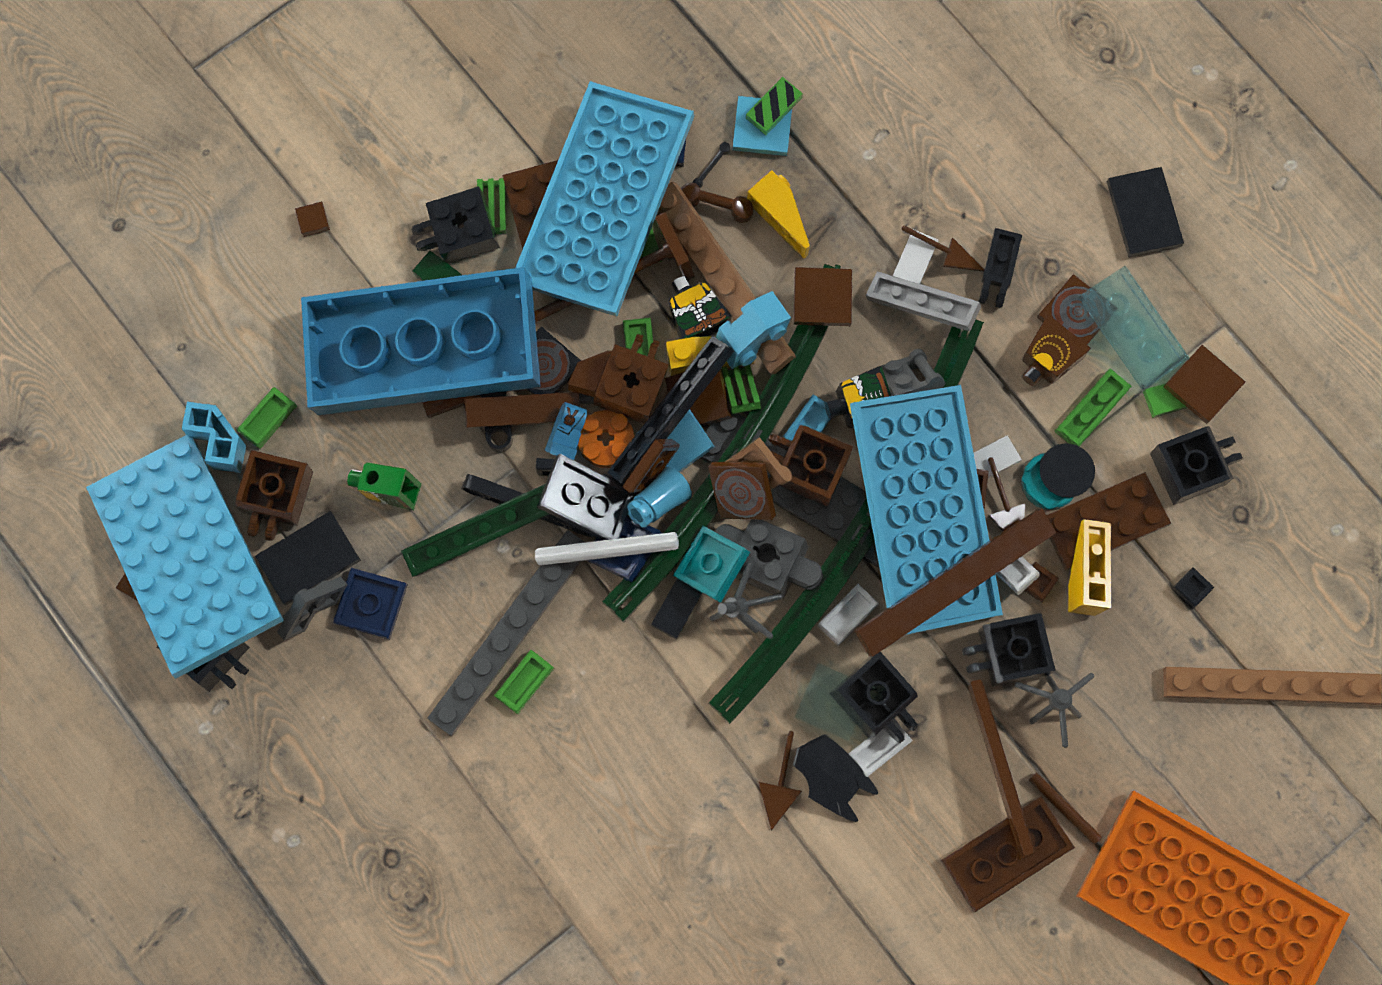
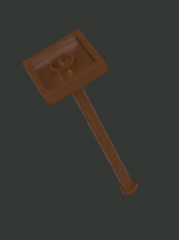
M664 212L656 216L655 219L665 243L661 245L662 248L640 258L634 274L666 258L668 260L673 258L682 276H686L688 280L695 278L690 261L666 213ZM558 299L535 310V323L574 303Z

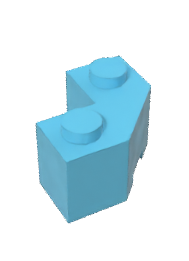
M773 291L749 301L741 308L743 314L733 323L727 320L719 327L715 338L734 350L727 360L731 369L740 365L747 366L757 358L756 355L762 343L770 339L773 341L778 340L787 332L786 329L791 317Z
M187 402L182 430L188 437L208 441L205 462L213 470L241 473L246 444L216 405Z

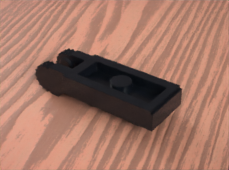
M999 228L994 229L981 281L983 285L978 302L985 304L989 296L990 284L999 286L1000 289L996 296L995 307L1002 309L1007 289H1009L1022 234Z

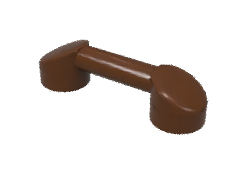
M687 183L681 187V190L693 207L697 206L699 201L729 209L733 219L739 223L748 222L753 216V205L746 197L739 196L732 199L700 190L696 183Z

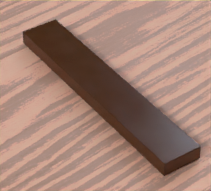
M980 679L974 680L969 683L968 691L1020 859L1029 858L1035 852L983 682Z

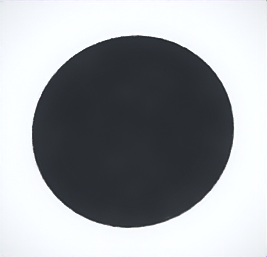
M1068 443L1058 444L1050 448L1042 457L1040 476L1044 485L1052 493L1061 497H1076L1085 493L1091 487L1095 478V465L1091 456L1083 448Z

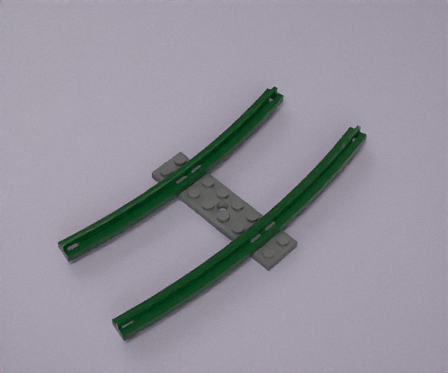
M824 263L823 268L841 269V266L836 264L833 267ZM976 319L967 339V330H962L959 337L961 329L951 327L934 368L935 373H939L945 381L943 388L959 385L984 322ZM797 325L788 343L796 357L776 374L771 375L759 396L761 409L751 410L747 418L739 413L732 414L730 408L732 418L710 424L705 433L715 447L700 457L709 464L712 462H725L759 437L770 451L783 457L786 456V450L774 446L768 439L794 397L829 326ZM812 461L811 465L808 464L809 468L818 469L817 462ZM710 474L664 532H675L679 539L678 549L652 552L632 583L623 579L602 601L623 623L652 594L684 557L701 527H708L718 514ZM842 476L828 507L779 485L771 490L774 504L837 542V545L821 566L823 578L820 585L814 590L805 589L785 616L772 630L773 638L769 639L767 637L736 674L708 703L729 724L749 705L802 643L842 590L862 559L879 568L866 491ZM629 597L632 598L622 611L619 610ZM738 698L734 705L726 712V709Z

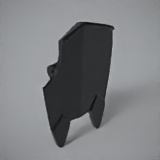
M826 734L797 748L793 766L807 780L809 786L808 797L835 814L857 822L858 818L848 802L859 788L877 795L878 790L871 779L866 777L863 773L864 771L854 759Z

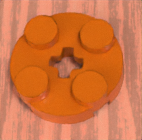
M609 410L594 412L586 417L578 442L579 451L592 465L599 468H611L634 438L633 428L623 414ZM605 432L609 436L614 437V440L609 441L608 446H603V442L598 441V437L602 436Z

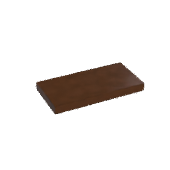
M1042 796L1022 808L1035 849L1031 857L1020 859L1007 817L940 860L974 913L1075 848Z

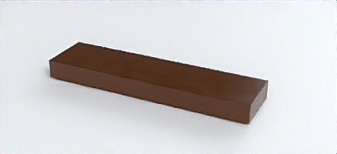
M579 393L464 399L466 428L555 422L564 402L580 407Z

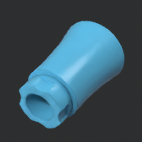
M665 467L656 479L627 505L628 515L635 524H639L641 527L648 526L676 506L691 499L692 491L689 483L679 471L672 467Z

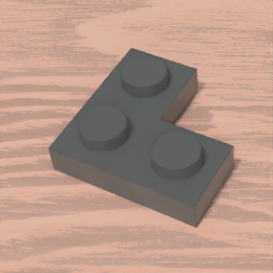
M338 577L331 581L324 580L309 590H300L293 597V604L290 609L283 615L284 621L277 631L280 637L286 640L305 632L316 612L337 604L347 587L346 582L341 577Z

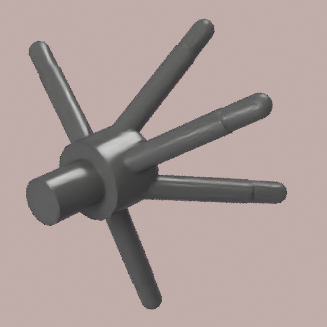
M749 561L735 595L727 598L724 603H720L718 605V612L710 616V620L715 621L725 615L730 618L737 617L752 632L758 633L760 631L766 637L772 639L773 634L747 614L748 607L780 600L783 598V595L775 594L748 601L743 598L742 594L746 588V583L753 563Z
M1089 673L1068 691L1059 689L1050 675L1046 676L1047 682L1054 691L1053 693L1016 682V688L1049 699V705L1029 720L1030 724L1036 723L1052 710L1059 711L1062 746L1067 748L1068 735L1065 709H1068L1076 718L1082 717L1081 713L1072 705V695L1092 680L1094 674Z

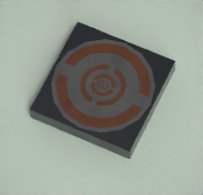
M541 326L536 331L541 387L528 388L527 390L533 395L558 393L570 380L577 362L581 361Z

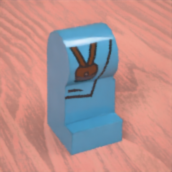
M567 402L562 404L546 444V452L556 456L562 454L572 460L575 459L581 430L587 417V409Z

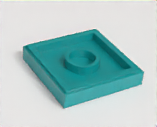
M702 526L673 576L721 603L749 556L750 551Z

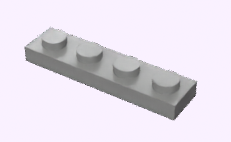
M878 271L866 293L869 301L967 331L971 330L981 309L980 302Z

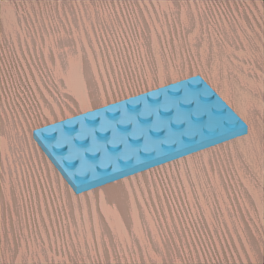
M589 82L515 267H525L532 277L533 291L609 315L618 316L693 122L694 111Z
M961 385L850 403L887 609L989 541ZM996 574L907 634L1003 615Z
M185 435L86 487L167 666L175 679L284 621L193 437Z

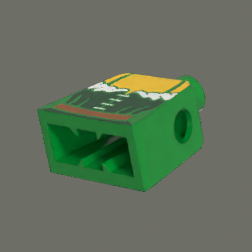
M368 462L364 464L362 471L352 469L347 479L348 486L358 488V491L369 500L413 511L422 484L407 469Z

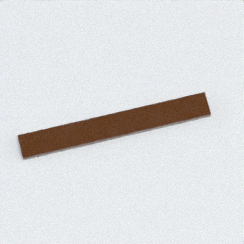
M1043 508L1036 509L856 629L854 632L868 656L873 657L1056 534Z

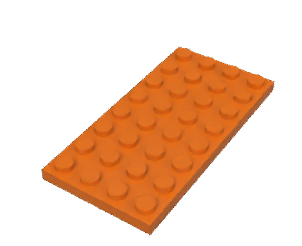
M1131 791L1076 895L1081 900L1227 985H1315L1350 915L1136 791Z

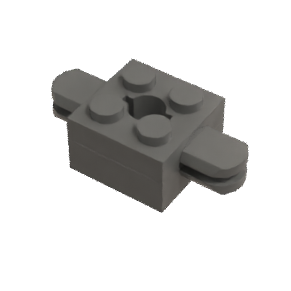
M754 519L750 520L745 531L729 524H723L715 531L750 551L736 579L741 580L747 563L751 561L753 566L747 583L773 595L782 594V599L785 598L791 583L807 590H814L822 582L823 575L820 565L804 557L808 550L806 539L764 520Z

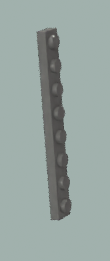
M567 530L555 546L586 542ZM582 561L541 565L428 716V720L450 736L455 734Z

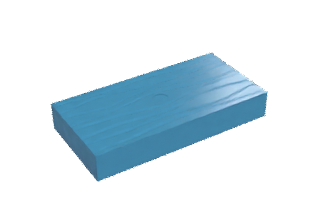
M525 267L301 297L307 407L317 415L541 387L532 277Z

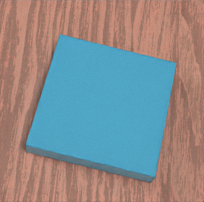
M738 96L732 151L787 156L792 109L765 135L746 119V114L761 98Z
M690 409L667 438L675 440L680 444V447L666 467H672L682 472L715 447Z

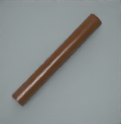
M1037 772L1030 777L1029 781L1093 845L1102 838Z

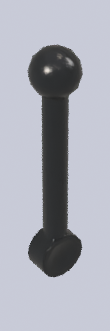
M723 142L720 144V151L700 177L695 178L692 183H696L700 188L703 186V180L723 155L730 152L729 143Z

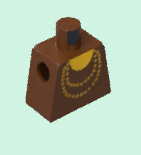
M1048 314L1022 358V361L1029 366L1023 373L1022 378L1033 387L1042 378L1054 384L1082 361L1091 348Z

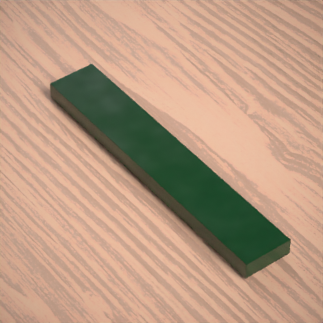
M545 484L401 550L412 577L549 515V513L537 508Z

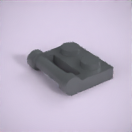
M915 349L908 357L892 360L881 365L891 396L939 389L945 385L943 377L939 373H935L927 361V355L922 349ZM918 368L926 380L919 382L912 370Z

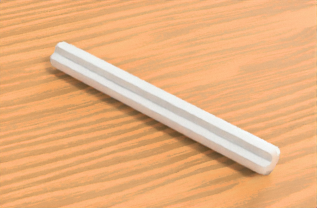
M675 532L544 547L535 550V560L538 565H548L676 550L679 547V539Z

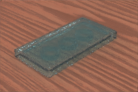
M1126 265L1078 297L1142 390L1190 358Z

